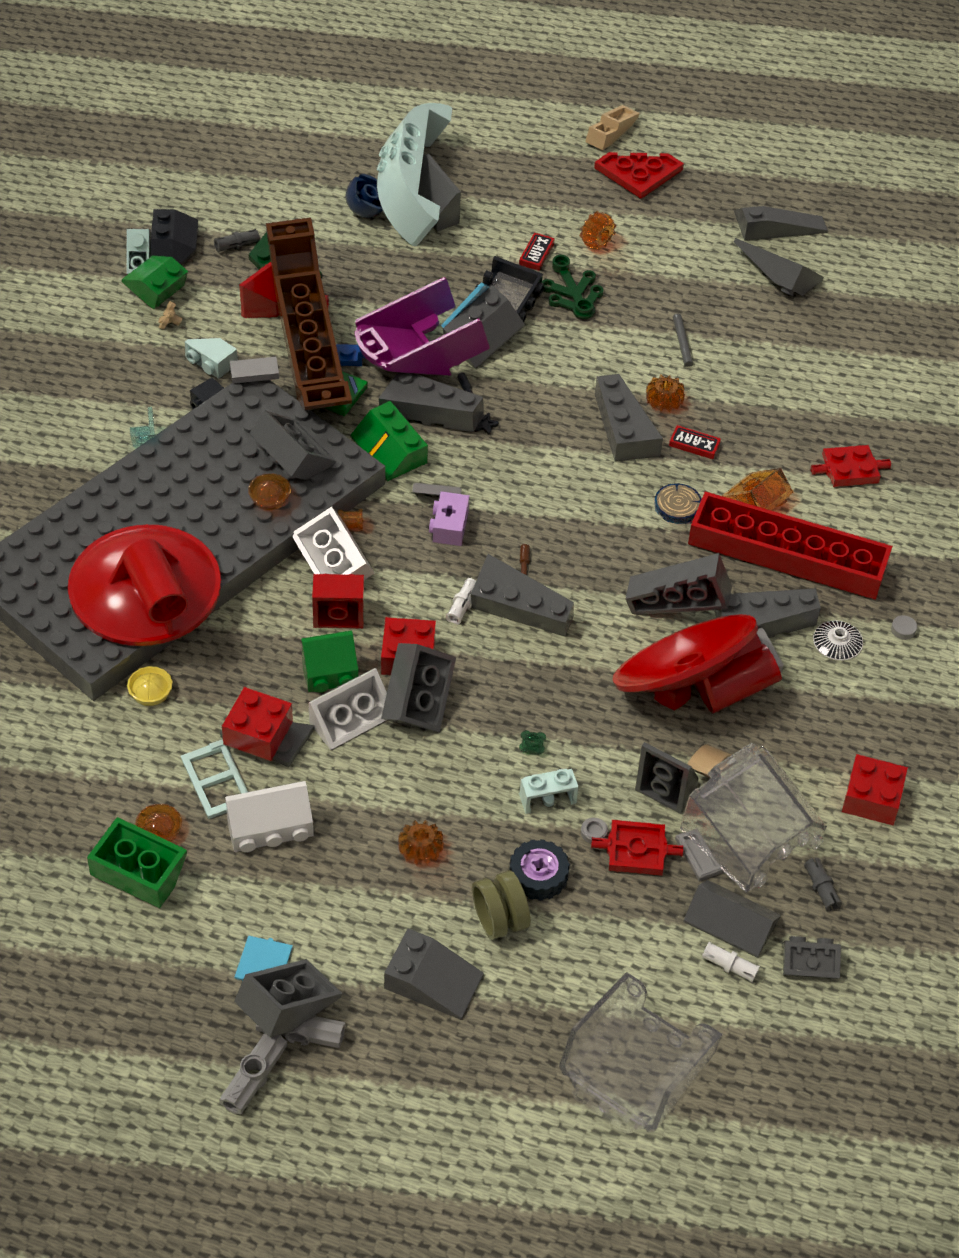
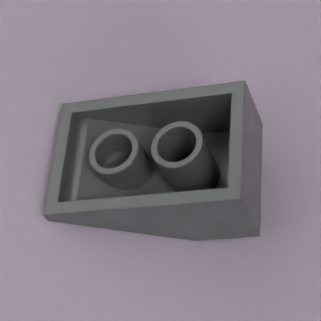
M644 742L641 747L635 790L681 814L696 793L698 776L692 766Z
M408 928L384 972V989L462 1020L484 973L434 938Z
M304 959L245 974L234 1002L265 1034L273 1037L291 1032L340 999L343 993L312 963Z

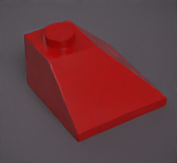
M269 262L239 284L241 316L243 318H271L279 316L271 262Z

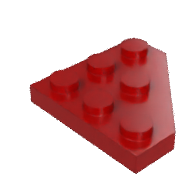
M608 152L595 161L594 165L596 170L640 199L677 175L684 167L683 162L669 153H660L659 156H647V153H630V156H618V152Z

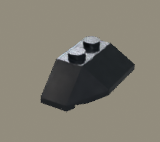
M153 209L151 256L173 257L179 264H185L196 253L198 219L176 209Z

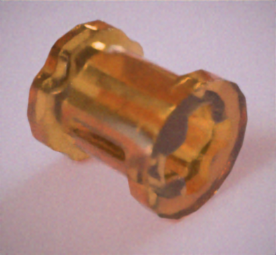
M338 509V515L342 518L347 528H358L359 531H363V509H359L356 512H343L342 509Z

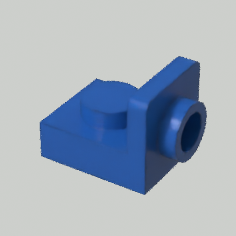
M336 344L341 366H362L363 358L365 357L358 345Z

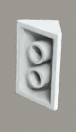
M374 668L309 702V723L314 725V730L330 750L386 721L381 719L387 692L377 669Z

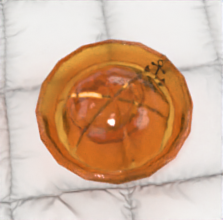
M274 473L263 474L251 481L248 493L255 505L260 509L276 510L286 503L291 493V485L281 475Z
M154 804L146 807L138 814L135 825L172 842L181 830L182 818L174 807L167 804Z

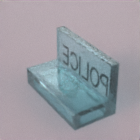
M147 407L149 426L130 427L133 446H141L149 439L155 438V422L152 407Z

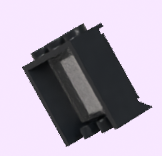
M496 256L493 257L491 272L486 270L483 276V283L489 287L493 285L509 300L523 322L526 320L527 310L533 309L536 296L540 297L544 290L542 273Z

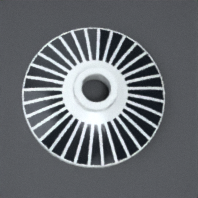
M834 620L822 623L817 627L813 635L814 645L822 655L833 660L852 659L860 653L863 647V638L860 632L853 625L843 621Z

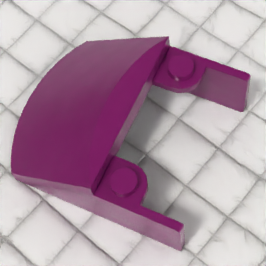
M445 277L372 311L355 321L356 331H354L363 356L375 366L391 372L452 376L450 368L460 365L462 362L490 348L480 319L465 324L431 342L424 335L438 327V315L455 307V302Z

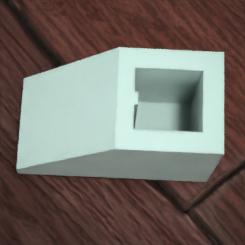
M127 229V274H129L151 257V230Z
M221 338L187 339L184 342L187 360L192 364L196 363L207 374H212L218 379L231 370L230 361L238 360L237 349Z

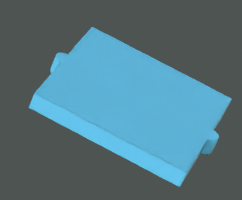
M248 936L234 978L243 981L245 974L287 964L293 945L276 942L272 938L266 940Z

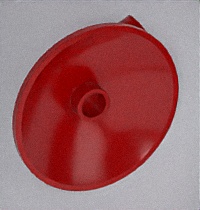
M149 524L121 528L95 540L76 559L68 580L70 604L80 622L91 632L106 640L131 646L162 644L190 633L211 614L217 604L221 590V576L218 563L204 543L185 531L163 525Z
M739 614L704 621L654 642L625 661L616 670L612 679L615 687L623 692H663L681 689L694 684L708 710L714 714L782 681V675L769 648L765 644H761L757 634L758 624L755 618L750 615Z

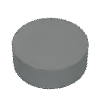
M905 615L897 616L891 626L892 634L902 640L913 638L917 630L916 621Z
M588 818L582 823L581 836L586 842L591 843L592 837H607L608 827L602 819Z

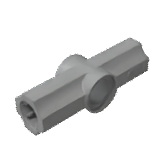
M314 1015L291 1032L281 1034V1036L285 1037L290 1043H294V1041L301 1042L303 1046L312 1042L340 1048L345 1032V1022ZM256 1024V1031L263 1032Z
M264 1033L252 1052L242 1059L240 1070L219 1100L220 1104L227 1111L235 1115L242 1114L257 1090L266 1084L268 1074L288 1045L281 1034L269 1037ZM251 1070H259V1071H260V1072L257 1073V1074H249V1073H248V1072L251 1071Z

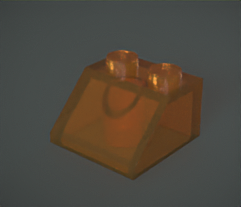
M777 468L749 473L722 496L773 510L775 507L785 504L787 502L786 498L794 492L782 469Z

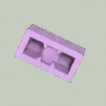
M449 492L440 493L439 501H434L433 515H436L435 519H431L429 525V533H433V542L462 546L469 512V495Z

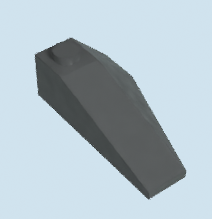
M766 206L734 210L744 241L828 232L823 217Z
M735 238L734 243L775 284L782 287L781 291L793 296L795 292L803 296L823 281V276L803 265Z

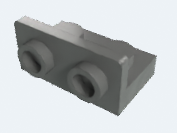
M789 936V941L782 942V948H784L783 975L840 978L841 945L834 944V939L817 938V943L806 942V937Z

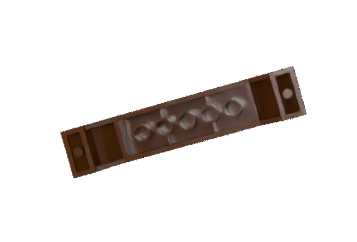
M311 217L266 223L275 296L297 400L304 410L352 404L348 381L343 379L320 276L315 233Z

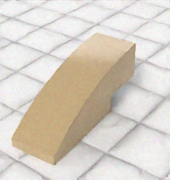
M621 105L602 114L600 122L589 127L585 142L601 150L608 148L634 124L640 113Z
M705 744L696 751L689 760L688 765L692 766L695 772L718 781L720 774L725 773L732 754Z

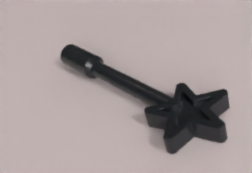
M458 374L457 379L462 389L473 393L466 374ZM487 413L474 431L484 430L488 435H491V428L499 426V422L490 420V413Z

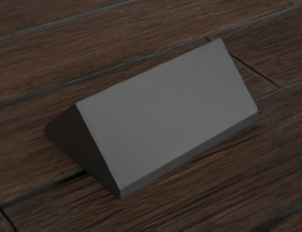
M706 880L698 885L683 922L758 958L781 915Z

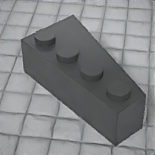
M718 553L630 576L625 599L631 613L635 615L728 609L732 585L721 556Z
M487 555L471 592V608L566 637L574 617V602L492 555Z

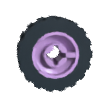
M534 839L530 840V842L522 843L519 848L517 847L514 850V854L510 858L509 870L517 876L528 899H538V901L547 898L551 899L553 896L559 895L562 889H565L570 864L567 854L563 852L560 846H556L551 841Z

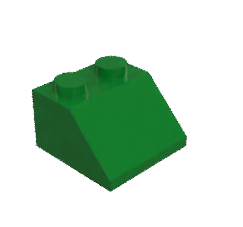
M151 256L125 276L121 282L149 307L156 309L185 285L188 270L173 257Z
M352 630L301 638L302 665L308 692L322 693L328 689L338 688L358 677V664Z

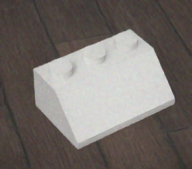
M332 507L294 531L292 537L314 574L364 575V580L375 574L342 518Z
M306 781L225 797L228 828L234 852H251L258 847H276L282 842L292 840L300 842L314 836Z

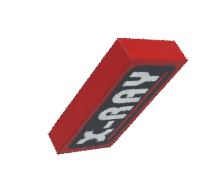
M534 232L519 259V265L540 271L554 245L555 238Z
M677 425L669 441V446L714 459L721 438Z

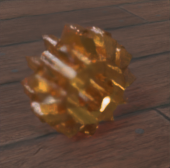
M596 211L594 215L590 214L589 218L586 221L584 220L585 223L580 227L582 232L579 236L586 246L600 250L602 246L606 247L607 243L612 241L611 238L616 233L614 229L617 225L608 214Z
M660 374L659 378L653 377L646 387L647 403H651L652 409L659 407L660 413L663 409H667L669 412L673 408L678 410L685 398L684 384L679 382V378L672 379L671 375L664 377Z
M426 819L422 824H419L416 820H414L412 826L405 824L403 832H400L398 837L400 854H404L406 862L414 858L416 866L420 860H423L427 866L430 863V859L437 861L439 853L444 849L442 831H438L436 823L428 826Z

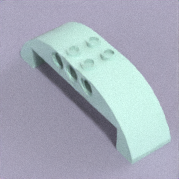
M426 103L414 107L390 135L379 153L381 160L377 167V171H379L377 191L382 209L396 231L412 246H417L439 220L440 206L418 195L424 146L430 147L451 121L452 107L445 104Z

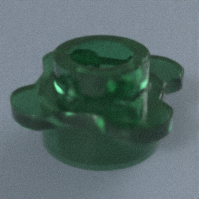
M525 730L521 733L522 743L519 745L521 752L536 755L542 754L545 751L543 742L546 740V735L543 732L535 733Z

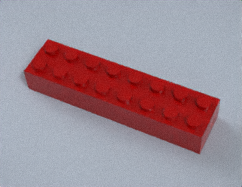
M706 491L692 521L688 540L689 545L875 600L893 547L885 543Z

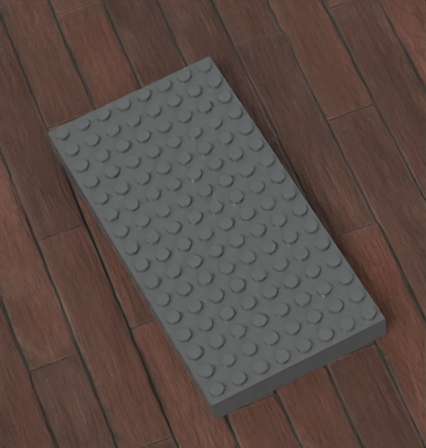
M271 380L231 383L0 542V621L92 701H95L175 640L149 646L123 645L94 634L80 622L70 604L68 580L76 559L91 543L112 531L146 524L173 527L193 535L212 552L220 570L221 590L217 604L211 612L212 614L299 549L292 537L295 530L330 507L342 517L385 485V465L314 412L304 410L299 401ZM265 410L293 418L336 460V463L308 480L291 479L283 473L284 468L281 465L274 463L269 458L270 454L267 451L262 450L255 444L256 440L249 433Z

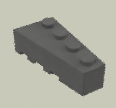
M398 372L378 398L379 406L391 401L408 422L409 420L422 421V425L431 426L438 423L443 424L444 428L474 432L484 417L482 396L414 373Z
M620 374L597 376L595 397L614 461L660 457L663 438Z
M816 588L734 593L730 595L728 609L715 610L716 618L739 614L753 616L758 624V629L763 628L768 638H772L780 633H790L817 625L821 607Z

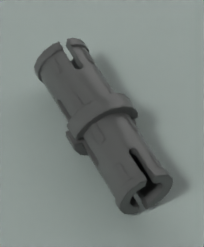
M256 228L240 233L236 231L232 232V235L214 238V246L217 252L231 248L240 249L244 245L258 243L260 236Z
M820 858L809 859L805 862L804 867L813 882V890L818 892L827 912L832 910L830 906L834 910L839 909L842 906V902L833 887V879L827 875Z

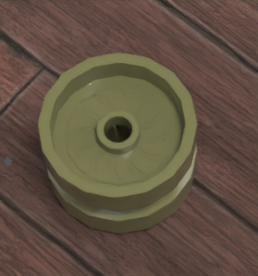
M508 870L497 874L494 878V883L488 878L472 883V897L476 913L489 939L495 940L506 936L508 928L516 933L530 927L531 917L528 902L514 872Z

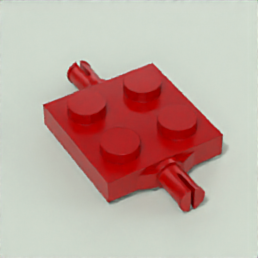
M869 445L823 448L822 455L825 464L811 465L812 475L826 473L831 479L833 487L877 484L880 482L881 477L878 469H890L891 461L890 459L876 460L871 453Z
M612 820L608 839L592 837L591 848L607 849L609 856L608 871L662 876L666 855L683 856V845L667 844L665 824Z

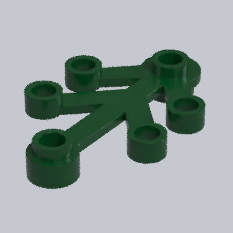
M556 255L553 258L552 268L555 272L560 273L566 287L554 283L551 279H545L542 281L544 284L543 291L546 293L554 291L573 298L574 302L562 298L559 294H551L549 296V305L551 307L562 306L573 310V314L580 319L591 318L595 314L593 304L597 298L603 296L604 289L600 285H593L586 299L582 297V294L589 284L595 282V272L591 270L584 271L582 279L576 285L569 272V257L566 255Z

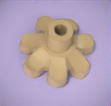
M168 302L167 308L163 313L164 316L159 318L158 323H161L159 325L160 329L164 330L167 324L171 322L177 326L180 325L182 318L175 315L174 308L176 304L174 302Z

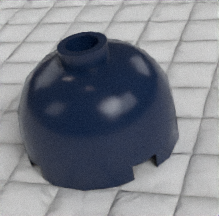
M366 174L354 177L346 189L345 199L348 207L354 214L360 217H376L383 211L378 197L377 179Z

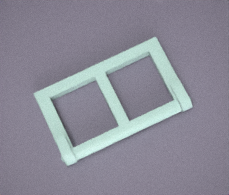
M223 740L181 755V760L208 819L227 813L226 803L211 808L203 791L204 788L234 778L240 793L248 792L227 745L223 744ZM222 752L229 770L199 781L191 762Z

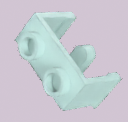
M559 769L557 771L523 777L521 779L519 796L525 814L531 813L530 801L532 798L542 797L544 805L551 807L554 805L553 794L567 792L571 805L576 804L578 784L572 769Z

